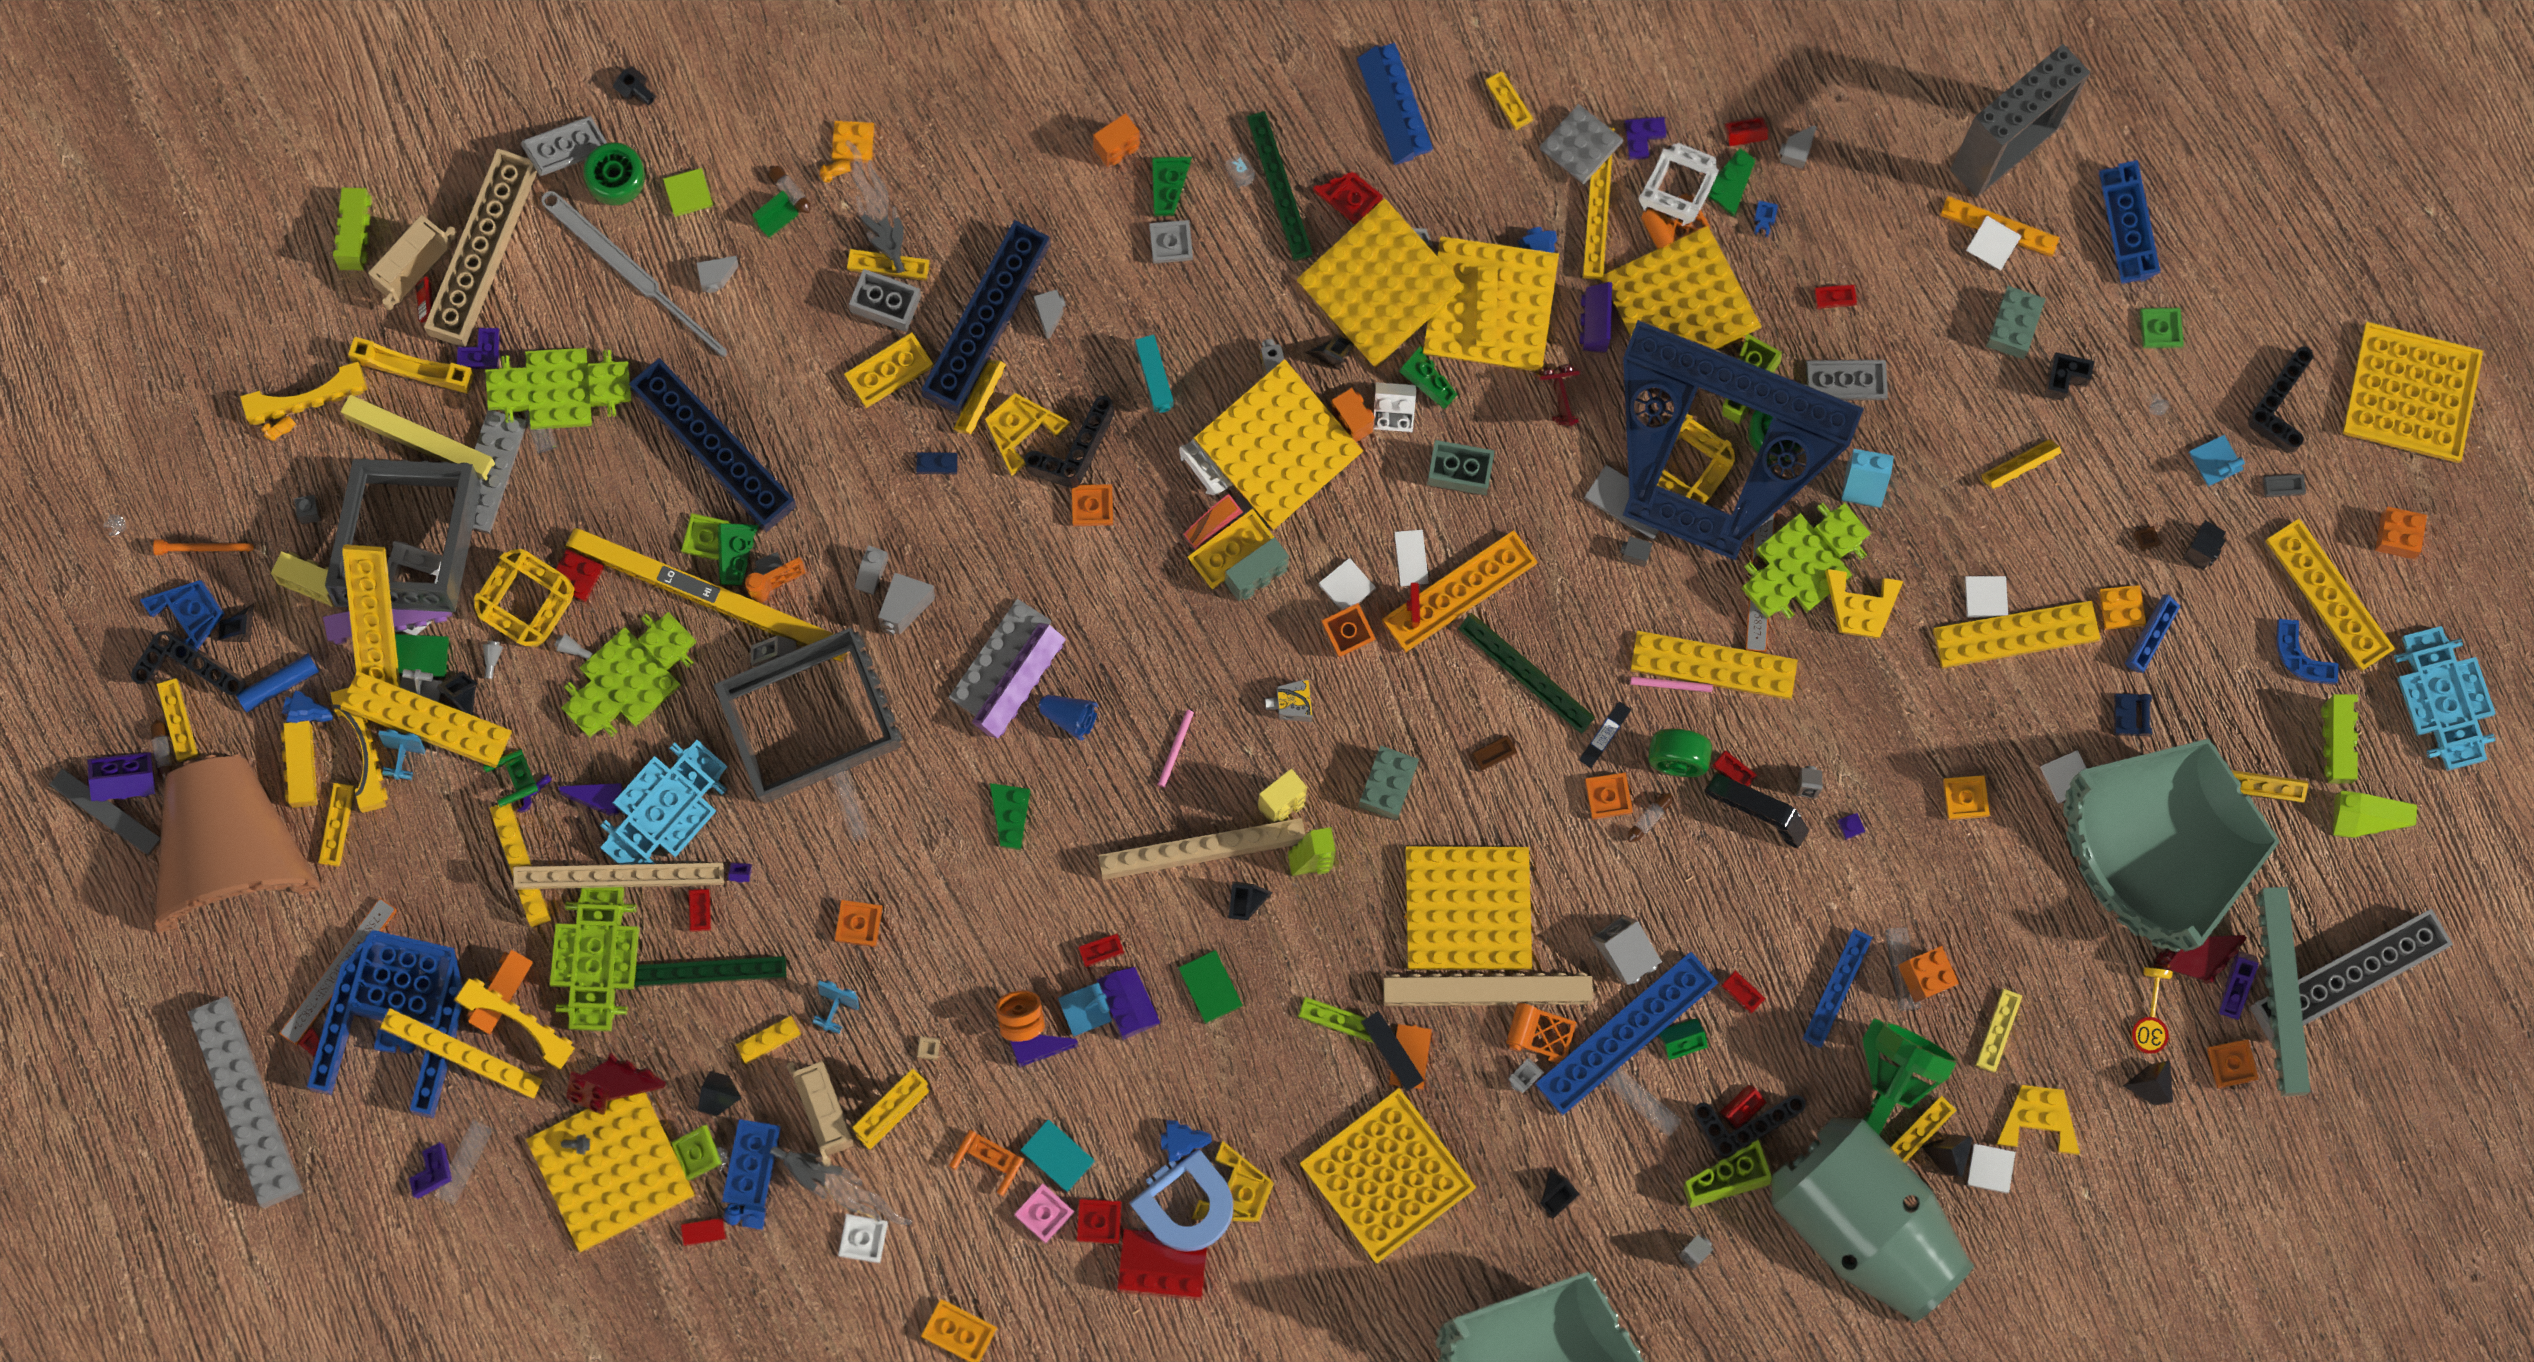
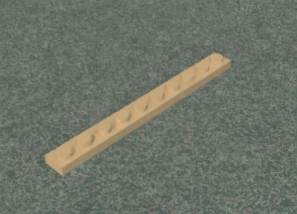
M723 863L513 867L514 889L724 885Z

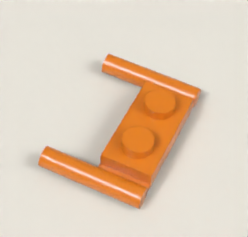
M969 1129L949 1167L956 1170L967 1152L971 1156L1006 1174L996 1192L1004 1196L1024 1159Z

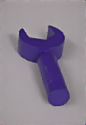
M545 774L536 782L539 791L552 780L548 774ZM539 791L521 798L524 800V806L519 808L517 812L523 813L528 811L532 804L530 797Z

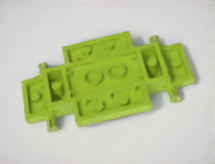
M586 348L525 351L526 367L512 368L509 362L510 357L506 356L505 363L504 356H501L502 368L485 370L488 410L505 411L506 423H509V415L510 423L514 422L513 412L529 411L531 430L592 426L591 407L607 406V416L611 417L612 409V417L616 416L615 405L631 402L628 361H612L611 350H608V357L606 350H603L604 362L587 364Z
M1824 502L1821 503L1817 508L1824 518L1815 528L1800 513L1755 550L1767 567L1758 571L1751 561L1745 565L1744 568L1750 573L1751 577L1741 589L1766 619L1780 611L1788 620L1792 618L1795 614L1787 606L1792 598H1795L1806 612L1810 611L1830 594L1825 570L1847 572V580L1852 576V573L1840 559L1852 551L1855 552L1860 560L1867 556L1860 545L1871 533L1846 503L1832 511L1826 507Z
M669 612L655 622L648 614H645L641 620L649 628L638 640L624 627L579 667L590 680L584 688L578 690L571 682L565 685L564 688L572 696L561 708L589 738L597 731L603 729L611 737L614 734L616 735L618 731L610 723L621 713L636 727L681 687L680 683L668 671L680 660L687 668H690L694 662L686 654L697 642Z
M623 887L581 888V896L578 902L566 901L565 903L567 905L565 906L566 910H577L576 924L555 925L550 986L570 987L569 1004H556V1013H568V1029L611 1032L614 1015H627V1006H615L614 989L634 990L639 927L621 926L624 912L636 913L637 911L636 904L624 903Z

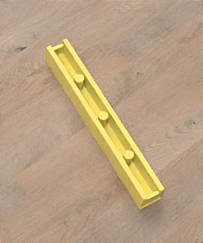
M349 395L341 410V413L347 420L439 461L473 464L478 478L482 480H487L488 472L495 465L491 456L355 396Z

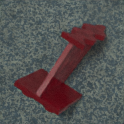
M1570 364L1559 365V369H1551V367L1539 368V372H1534V377L1539 380L1553 379L1560 416H1553L1552 420L1558 423V425L1573 426L1575 423H1578V418L1571 414L1562 377L1580 375L1579 370L1570 366Z
M2245 935L2209 936L2201 946L2185 952L2183 949L2175 952L2167 948L2156 956V962L2153 967L2156 969L2164 968L2202 980L2204 984L2213 983L2217 974L2224 970L2228 961L2239 952L2241 945L2247 937Z
M609 1053L607 1061L585 1074L580 1075L573 1071L570 1073L566 1099L574 1104L582 1105L592 1112L604 1115L608 1101L662 1089L665 1087L666 1082L654 1076L649 1069H637L631 1061H619L612 1053Z

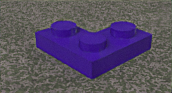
M1664 117L1625 120L1629 160L1649 158L1647 140L1666 138Z
M479 328L478 347H458L457 364L471 369H499V328Z
M440 1142L422 1151L426 1169L409 1178L412 1195L417 1199L452 1181L445 1146Z

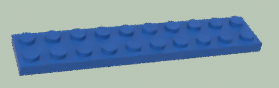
M1690 952L1536 1082L1535 1086L1561 1116L1565 1115L1719 982L1698 958Z

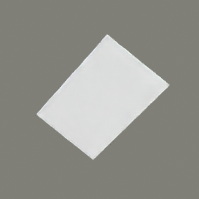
M1423 530L1395 532L1400 585L1410 586L1411 583H1418L1419 585L1429 584Z

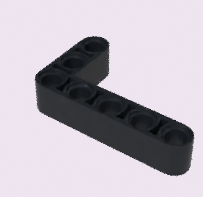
M2306 346L2299 347L2248 418V425L2252 430L2287 453L2296 452L2303 444L2304 437L2301 432L2274 415V413L2313 358L2312 350ZM2298 355L2304 356L2306 361L2300 360ZM2287 370L2293 371L2295 376L2289 375ZM2277 385L2282 386L2284 391H2279ZM2266 401H2271L2274 407L2268 406ZM2255 416L2261 417L2263 422H2258ZM2272 427L2277 428L2280 433H2274ZM2289 438L2294 439L2296 441V445L2291 444L2289 442Z
M1105 395L1095 399L1065 460L1038 451H1030L1024 457L1028 472L1032 476L1068 488L1079 486L1114 417L1115 410L1111 399Z
M161 631L153 637L131 672V678L135 683H149L154 679L166 658L170 656L228 695H236L246 687L245 680L241 676L171 631ZM163 635H166L169 638V643L167 646L163 645L161 642V637ZM180 646H183L186 649V655L184 657L180 656L178 653V649ZM152 652H155L158 656L156 663L150 659ZM198 657L204 662L202 668L196 666V659ZM141 669L147 673L145 680H142L139 676ZM214 669H218L221 672L219 680L213 676ZM232 680H235L238 683V689L236 691L232 690L230 687V683Z
M1719 773L1713 775L1704 790L1710 797L1774 825L1784 842L1798 849L1809 833L1808 827L1794 807Z
M1793 1095L1730 1134L1708 1103L1701 1102L1697 1104L1693 1109L1692 1118L1715 1155L1724 1160L1799 1116L1805 1109L1806 1102L1802 1096ZM1790 1102H1798L1800 1110H1793L1790 1107ZM1705 1109L1707 1111V1117H1699L1697 1114V1110ZM1773 1112L1781 1113L1782 1121L1774 1120ZM1755 1123H1762L1765 1126V1131H1757ZM1709 1127H1716L1719 1134L1717 1136L1711 1135L1708 1131ZM1740 1133L1745 1134L1748 1141L1746 1143L1740 1142L1737 1135ZM1720 1145H1728L1730 1153H1722Z

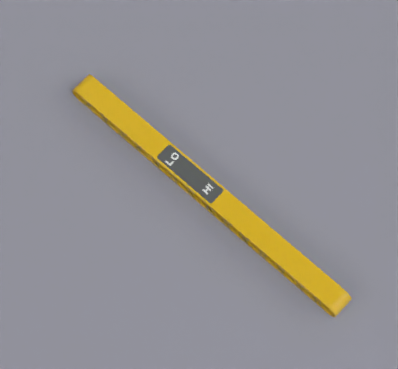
M574 528L565 545L567 549L773 635L795 640L796 644L805 647L834 635V633L584 530ZM847 652L832 659L843 662Z

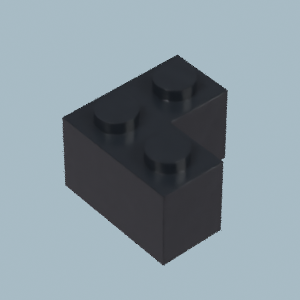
M2055 352L2050 361L2043 397L2063 401L2068 394L2069 384L2087 387L2092 377L2095 361Z
M2204 520L2182 559L2201 570H2204L2207 565L2211 567L2221 553V548L2226 541L2223 538L2226 531Z

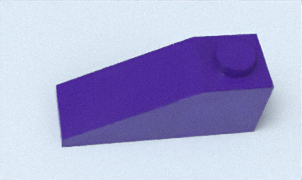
M621 783L559 786V792L562 796L599 812L606 813L608 816L619 815V812H622L613 804V801L624 790Z
M2241 951L2235 955L2226 982L2219 1014L2239 1020L2259 965L2257 956Z
M1038 1035L1030 1040L1021 1042L1010 1041L1019 1068L1078 1047L1077 1039Z

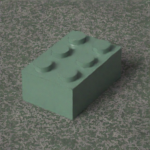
M2007 286L2003 293L1986 347L2024 360L2029 351L2046 298Z
M1435 440L1427 485L1486 496L1495 450Z
M1274 537L1225 571V584L1238 601L1242 599L1247 600L1255 594L1254 591L1259 587L1263 589L1269 585L1271 579L1276 575L1280 577L1286 573L1289 555Z
M1380 745L1362 793L1359 807L1397 821L1419 759Z

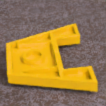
M1016 393L985 418V422L1011 477L1025 465L1024 459L1014 448L1036 428L1043 424L1057 437L1071 425L1070 421Z
M1825 570L1839 633L1875 639L1880 638L1903 581L1882 579L1881 597L1845 592L1847 572Z
M2022 1085L1996 1145L2018 1147L2019 1127L2059 1132L2058 1153L2079 1155L2080 1152L2064 1090Z
M1222 1141L1215 1161L1234 1168L1228 1182L1233 1199L1231 1221L1259 1222L1274 1182ZM1199 1199L1192 1220H1204L1209 1212L1210 1203Z

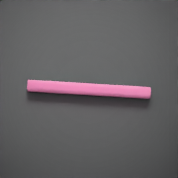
M1632 676L1630 685L1711 693L1713 688L1712 684Z
M1186 710L1157 784L1160 787L1165 788L1194 714L1191 710Z

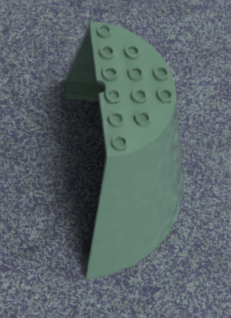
M2209 739L2084 769L2073 777L2069 783L2071 787L2066 790L2065 794L2066 802H2064L2063 814L2068 818L2069 824L2068 831L2066 832L2067 839L2072 846L2073 857L2078 855L2081 865L2078 868L2093 893L2109 912L2112 910L2116 912L2119 916L2117 921L2127 926L2130 932L2136 936L2147 937L2152 940V945L2162 949L2169 948L2175 952L2183 949L2184 952L2193 950L2206 941L2280 842L2276 833L2265 821L2263 814L2254 805L2251 797L2241 792L2240 781L2234 776L2228 764L2223 760L2217 748Z
M1589 1271L1452 1318L1443 1324V1327L1438 1331L1439 1336L1436 1338V1347L1441 1351L1438 1362L1644 1361L1640 1356L1639 1349L1630 1340L1628 1331L1623 1327H1619L1617 1313L1611 1309L1607 1302V1296L1599 1289L1596 1278Z

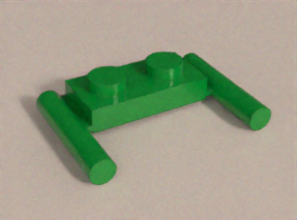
M521 749L501 757L497 768L503 765L506 766L516 792L498 799L497 802L500 807L539 791ZM483 765L486 773L496 769L488 765Z

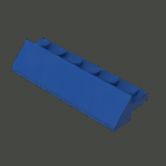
M1392 43L1381 47L1374 46L1358 57L1357 61L1393 163L1397 165L1413 160L1415 156L1431 152L1433 147L1396 44Z
M2138 160L2118 164V167L2100 170L2099 176L2121 284L2139 280L2143 282L2161 273Z

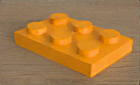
M940 1299L921 1338L968 1362H980L997 1327Z

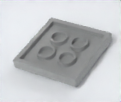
M1578 104L1540 145L1539 149L1584 185L1620 146L1623 139Z

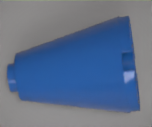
M1048 694L1041 698L1038 707L1040 708V713L1076 739L1084 740L1085 738L1082 736L1084 734L1089 735L1097 718L1094 707L1098 708V705L1090 700Z

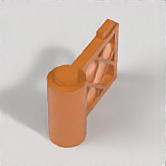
M1685 193L1678 196V198L1691 203L1694 200L1693 194L1688 196ZM1650 207L1647 208L1646 212H1642L1641 220L1657 249L1663 248L1676 240L1700 230L1692 227L1691 223L1682 226L1683 223L1678 222V218L1675 220L1667 218L1665 213ZM1700 209L1695 219L1702 223V228L1709 226L1711 229ZM1678 226L1686 229L1685 235L1678 237L1675 227Z
M798 557L765 575L760 573L748 575L745 585L749 598L763 603L767 600L769 591L805 574L801 558Z
M1517 1003L1506 1044L1509 1045L1511 1050L1521 1052V1049H1526L1549 1057L1548 1061L1559 1064L1567 1057L1576 1021L1539 1010L1528 1004ZM1539 1017L1548 1018L1551 1026L1542 1030L1538 1024ZM1560 1023L1570 1025L1568 1034L1561 1036L1556 1025ZM1553 1028L1558 1039L1549 1043L1543 1032ZM1540 1034L1545 1046L1541 1048L1531 1046L1533 1038ZM1560 1041L1564 1048L1562 1055L1555 1054L1550 1045Z

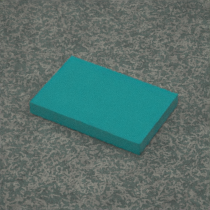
M1049 1119L1020 1150L1067 1193L1095 1163V1160Z

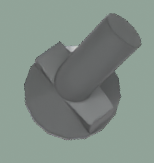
M586 1134L577 1135V1140L564 1139L561 1141V1147L575 1148L577 1154L585 1155V1151L590 1149V1138H586Z

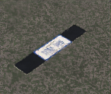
M1620 701L1617 703L1579 761L1590 768L1593 767L1630 713L1631 709Z

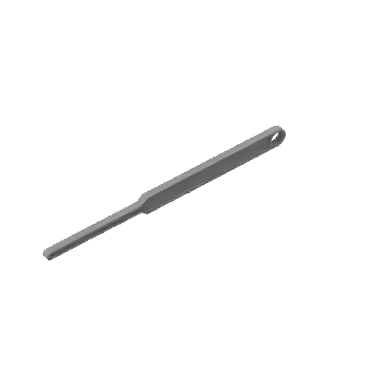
M553 191L546 192L542 196V204L545 209L645 297H652L658 300L721 357L727 355L726 349L659 291V284L563 198ZM548 196H555L557 203L553 206H548L545 204V199Z

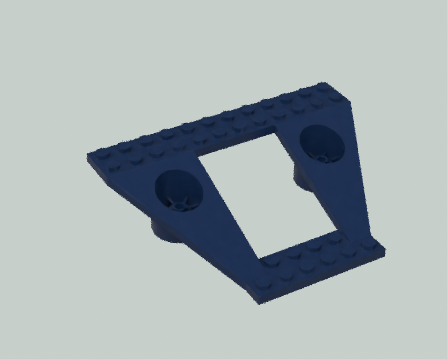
M1637 320L1623 357L1630 497L1622 516L1736 560L1743 541L1850 446L1864 408L1644 321ZM1649 388H1660L1659 395L1653 397ZM1698 388L1773 416L1733 514L1657 485ZM1644 390L1647 391L1650 398L1647 402L1640 399ZM1663 390L1670 395L1671 399L1664 401L1661 398ZM1672 400L1674 404L1673 412L1666 409V403ZM1639 402L1645 404V410L1639 412ZM1654 403L1657 404L1658 410L1653 409ZM1646 412L1650 416L1649 421H1645L1640 414ZM1664 412L1673 415L1666 424L1661 416ZM1653 416H1658L1661 425L1650 424ZM1782 440L1793 441L1791 448L1785 449ZM1777 442H1779L1782 449L1779 454L1771 451ZM1795 442L1801 445L1804 451L1796 453L1793 450ZM1806 453V464L1798 461L1799 455ZM1770 454L1777 456L1778 462L1771 464ZM1786 455L1790 456V462L1785 461ZM1779 464L1782 467L1781 473L1775 472L1773 466ZM1796 464L1805 467L1804 471L1799 475H1796L1793 468ZM1785 469H1791L1793 477L1782 476Z

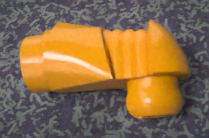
M840 159L833 162V164H823L819 175L822 181L828 183L832 181V177L851 172L850 160Z
M288 415L273 427L266 423L261 428V431L265 433L264 437L266 439L276 441L277 437L292 431L291 429H293L296 423Z

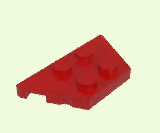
M1353 171L1344 174L1340 178H1334L1321 186L1316 185L1313 188V192L1355 225L1383 199L1381 193Z

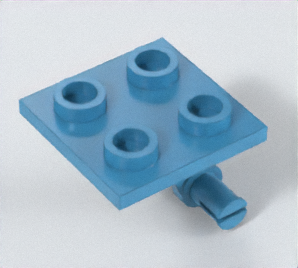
M2225 435L2189 451L2208 487L2244 470L2242 467L2245 464L2243 458H2237Z
M390 729L386 731L379 730L378 735L384 747L399 750L396 769L384 767L382 775L394 777L396 780L400 778L412 780L413 772L404 771L401 768L406 751L425 754L426 750L421 739L412 733L402 735Z
M819 980V995L834 1000L827 1020L815 1015L812 1023L823 1027L825 1031L831 1030L840 1034L843 1026L832 1022L840 1003L858 1010V996L850 989L845 988L841 990L837 988V985L831 981L825 980V982Z
M1099 983L1058 998L1073 1037L1112 1022L1108 1012L1110 1010L1105 1000L1107 997L1102 993Z

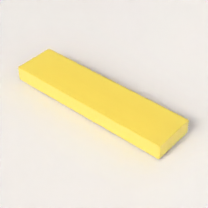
M2004 988L2001 990L1975 1066L1993 1073L1996 1072L2022 995Z

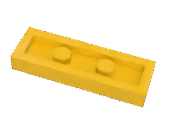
M1503 71L1485 80L1486 86L1515 130L1533 121L1531 114Z
M789 1016L736 1044V1047L744 1063L748 1064L801 1036V1033L792 1016Z

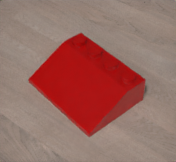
M1124 1229L1117 1293L1202 1301L1207 1247L1195 1251H1180L1160 1242L1152 1232Z

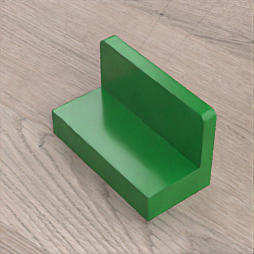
M782 190L752 214L754 223L768 238H771L797 217L799 212L789 202L788 195Z
M1697 1018L1668 1027L1659 1033L1669 1061L1708 1048L1705 1031Z

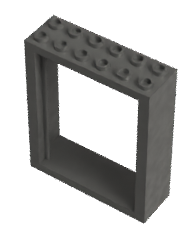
M2064 44L2059 46L1974 117L1950 168L1951 172L1976 198L1979 197L2064 125L2091 72Z
M367 458L353 459L325 582V587L334 606L349 607L346 579H344L345 570L342 548L344 545H352L365 483L457 487L437 583L389 581L392 609L456 612L481 491V483L473 464L464 462L456 464L428 461L410 462L408 460L390 461L387 459L370 460Z
M848 628L714 684L757 798L763 803H769L902 747L900 743L903 740L899 729L893 725V722L896 721L888 706L886 707L885 705L888 703L884 691L878 687L881 682L877 673L870 667L873 665L870 655L863 649V647H866V644L858 631L855 632L852 628ZM850 651L884 737L767 785L733 699Z

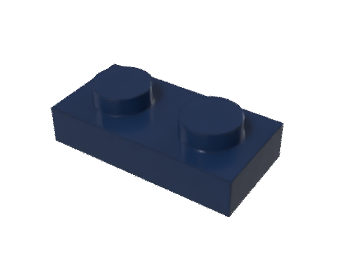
M917 452L916 472L917 474L957 475L958 454Z

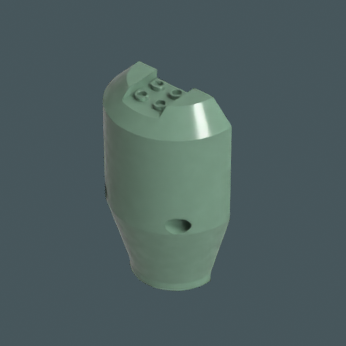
M1831 1118L1817 1132V1137L1821 1140L1820 1142L1816 1139L1808 1147L1809 1152L1805 1156L1800 1154L1793 1161V1167L1786 1161L1772 1175L1771 1206L1843 1280L1904 1314L1913 1323H1916L1948 1297L1968 1276L1975 1265L1966 1255L1933 1191L1862 1118ZM1908 1195H1914L1917 1198V1202L1914 1205L1906 1204L1905 1198ZM1850 1254L1855 1256L1856 1260L1852 1263H1847L1844 1260V1256Z

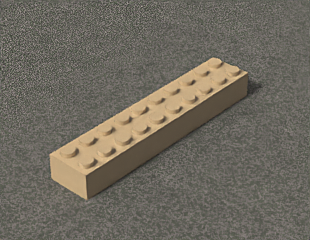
M497 149L425 323L424 329L428 336L466 347L537 174V170L530 159Z

